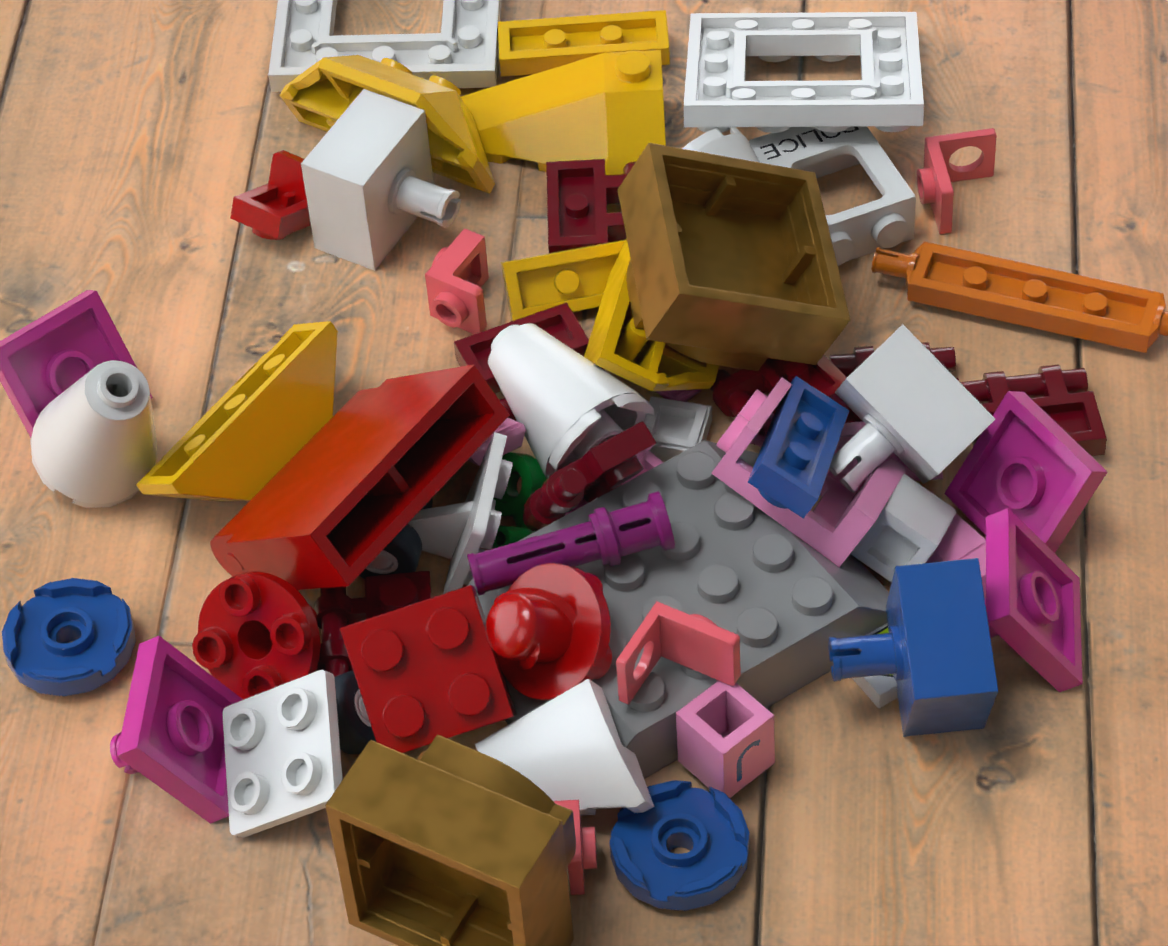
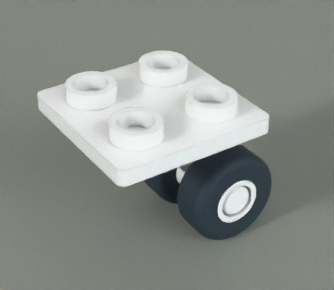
M494 432L464 503L432 508L433 500L431 498L359 576L365 579L368 576L415 572L418 567L421 551L451 559L443 594L460 589L463 584L468 585L473 577L467 554L484 552L485 550L481 548L490 550L499 528L502 513L495 510L496 500L493 498L502 499L511 474L512 462L502 459L507 436Z
M319 670L224 708L223 731L230 833L244 838L326 808V803L342 781L340 750L348 754H360L370 740L376 742L354 671L334 677L330 672Z

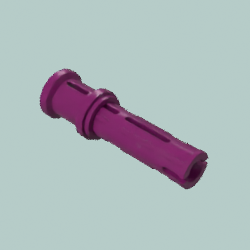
M660 492L648 494L646 502L608 512L605 507L594 509V513L588 515L589 521L540 536H533L526 540L477 554H467L478 596L484 595L485 592L510 586L523 573L542 564L556 563L576 567L600 560L602 565L609 564L612 567L621 564L622 556L660 546L664 551L674 549V535Z

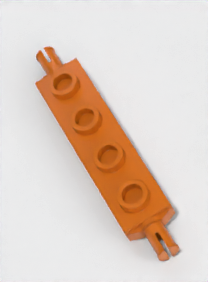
M923 242L912 255L877 247L873 256L872 273L877 272L906 279L908 301L1147 353L1148 348L1157 340L1159 335L1168 336V311H1165L1164 294L1160 292L930 242Z

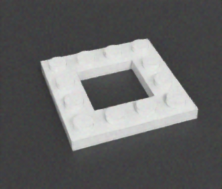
M278 0L268 73L271 92H282L285 85L323 57L361 55L377 62H381L383 58L393 59L407 67L415 76L429 80L432 75L439 76L450 81L458 88L496 86L499 51L498 22H500L502 0H443L441 33L334 36L337 0Z
M916 12L696 13L690 16L684 93V127H697L703 132L717 128L721 133L730 130V127H756L758 130L767 133L784 132L791 127H816L823 132L836 133L845 131L850 127L875 126L878 130L884 132H901L910 126H923L924 100ZM860 55L861 80L745 81L746 56H758L761 60L768 62L786 61L792 56H815L817 59L827 62L841 61L848 56Z

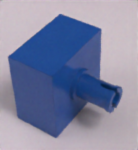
M979 558L896 566L886 604L889 633L845 638L829 637L828 650L829 661L833 662V666H831L833 682L847 678L893 674L897 683L903 737L984 729L998 694V685Z

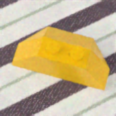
M361 55L323 57L285 85L279 95L299 122L326 132L330 130L363 89L423 109L426 115L432 172L489 194L495 185L474 118L460 98L461 91L453 83L442 77L432 75L429 80L413 75L401 63L389 58H383L381 62H377Z
M626 238L609 274L584 357L593 364L650 391L710 389L716 380L719 365L708 364L689 358L675 351L664 342L647 340L645 330L635 328L626 281L627 268L631 259Z
M325 321L294 324L280 338L281 340L268 353L264 354L136 484L142 494L209 501L249 502L333 417L338 333L333 323Z

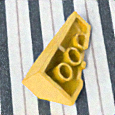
M661 50L601 53L460 96L474 118L488 162L502 164L511 158L538 162V170L546 172V162L605 159L606 175L623 174L624 166L630 162H636L648 143L666 146Z

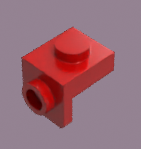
M285 150L274 153L268 183L234 196L230 219L251 227L255 235L269 240H281L289 234L311 226L301 168L304 158Z

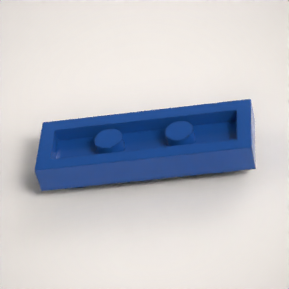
M795 376L791 382L792 386L777 406L748 483L757 488L762 497L772 505L783 509L788 508L804 519L818 501L849 410Z

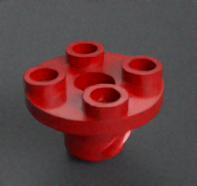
M556 563L542 564L523 573L507 592L502 593L494 600V604L486 619L487 640L497 654L504 676L520 693L534 699L551 701L587 679L591 681L593 679H600L610 668L612 662V651L609 646L611 633L610 614L603 594L602 583L596 575L569 565Z
M252 571L241 573L218 584L204 601L199 615L198 634L194 637L192 643L193 654L196 661L202 667L207 668L214 678L244 700L315 672L319 662L321 645L316 619L317 613L301 593L284 579L265 572Z

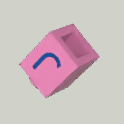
M717 681L676 712L678 761L708 788L710 786L731 798L775 763L774 715L739 684L736 683L734 686H730Z

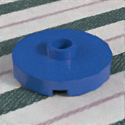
M78 578L49 582L35 589V597L28 600L23 606L21 601H19L12 608L2 630L5 658L18 681L38 693L64 697L90 692L111 681L129 662L136 643L131 611L124 599L122 598L121 601L119 597L112 594L110 587L99 581Z
M672 780L647 787L654 807L646 812L634 813L626 807L621 808L618 813V821L614 825L613 831L611 830L609 843L610 857L617 879L635 898L659 909L687 911L715 903L731 892L745 873L750 847L749 830L742 810L725 793L710 786L709 792L701 788H692L690 781ZM675 848H686L690 850L689 852L682 854L670 852Z

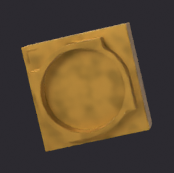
M648 143L618 188L631 257L627 268L626 281L635 328L645 330L647 340L664 342L675 351L708 364L758 371L768 358L816 365L851 319L815 172Z
M438 734L428 749L423 751L417 759L370 740L325 805L349 924L398 946H570L574 940L567 867L576 851L573 811L556 804L536 784L512 767Z

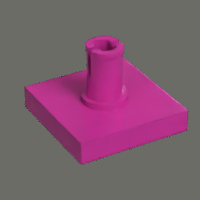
M86 290L0 341V382L30 438L36 420L42 410L94 367L112 360L123 361L135 367L136 365L96 290Z
M1008 391L993 414L995 420L982 432L944 494L985 535L986 517L1009 508L1055 553L1106 476L1107 471L1025 392Z
M1009 508L987 516L985 605L990 638L999 635L1059 693L1083 684L1080 578Z
M161 636L140 643L122 732L113 736L110 742L111 758L118 768L125 767V773H141L210 824L229 817L223 710L225 707L243 699Z

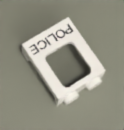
M791 127L784 132L769 133L748 140L760 163L815 172L816 178L858 164L862 165L883 197L833 215H826L838 266L849 260L876 252L877 247L882 249L891 248L902 242L914 239L916 196L868 127H850L845 131L836 133L823 132L816 127Z

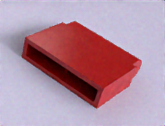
M474 364L386 379L379 387L359 390L212 538L210 543L211 550L220 565L232 576L252 571L270 573L284 579L297 590L349 586L510 414Z

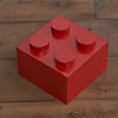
M469 585L340 628L376 742L404 753L431 744L437 734L450 738L517 715L497 654L487 640L486 619L475 586Z

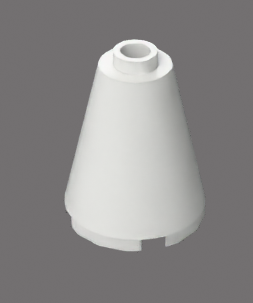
M532 323L520 326L511 325L503 329L494 338L491 344L488 365L517 422L524 424L526 429L524 436L546 479L559 469L582 458L591 448L641 421H644L651 432L652 427L645 418L647 414L654 415V408L641 394L593 364L537 325Z
M112 360L103 362L81 377L42 410L34 425L30 442L32 463L43 484L53 492L55 489L72 498V503L85 508L112 507L131 499L139 491L136 484L151 470L157 458V440L149 385L139 369L123 361Z

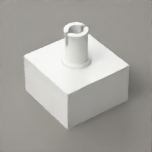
M366 89L362 90L301 163L315 249L374 271L417 217L435 222L439 226L447 228L454 222L459 212L461 199L458 198L460 193L456 190H449L434 184L425 110Z
M902 324L835 391L866 425L833 456L829 470L836 476L853 459H857L858 464L840 480L848 490L854 493L858 486L894 453L925 484L939 475L995 418Z

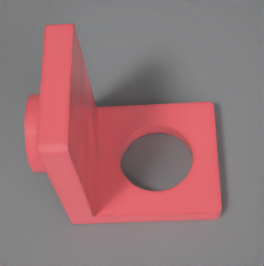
M994 128L925 137L924 168L917 170V188L921 204L931 205L939 234L952 232L954 191L951 182L986 178L994 175L997 138ZM974 146L982 150L980 157L969 165L956 166L949 162L951 155L960 148Z
M656 601L616 660L619 701L628 705L661 657L734 686L741 676L740 636L718 627L713 621L702 615H689ZM644 647V650H643L641 659H640V661H639L637 667H636L635 670H634L635 663H636V660H637V658H638V655H639V653L641 652L642 648Z

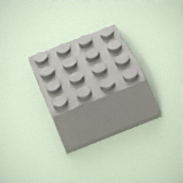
M706 440L519 540H526L533 536H540L588 522V515L594 513V509L605 507L608 512L646 502L648 494L660 492L674 535V549L664 551L660 546L622 556L621 564L612 567L609 564L602 565L600 560L576 566V568L596 575L599 578L610 614L611 633L609 646L612 651V662L609 670L603 677L596 680L593 679L592 681L602 687L621 744L636 754L644 779L678 760L676 712L719 681L661 657L630 704L619 701L616 660L656 601L689 615H702L713 621L718 627L738 634L740 636L741 676L736 683L765 708L831 671L833 662L829 661V637L865 636L887 623L886 604L889 592L871 572L851 554L839 568L711 474L726 453L716 446L717 443ZM745 450L740 458L754 467L758 453ZM473 578L467 586H475ZM511 585L485 592L484 595L478 596L485 619H487L494 600L502 593L507 592ZM644 647L642 648L641 652H640L639 655H638V658H637L636 663H635L634 670H635V668L637 667V665H638V663H639V661H640V659H641V656H642ZM505 677L517 713L513 717L504 719L508 725L549 702V700L534 699L520 693Z

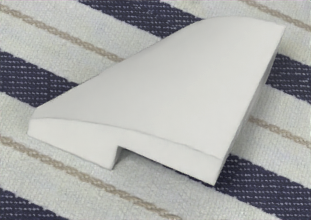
M590 679L583 681L475 744L478 752L495 758L520 772L543 790L553 801L579 799L580 816L595 815L596 809L626 807L634 813H643L654 807L636 754L621 744L603 689Z

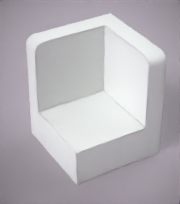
M903 474L876 522L854 548L851 555L892 582L896 566L926 563L941 542L956 515V510L909 476Z

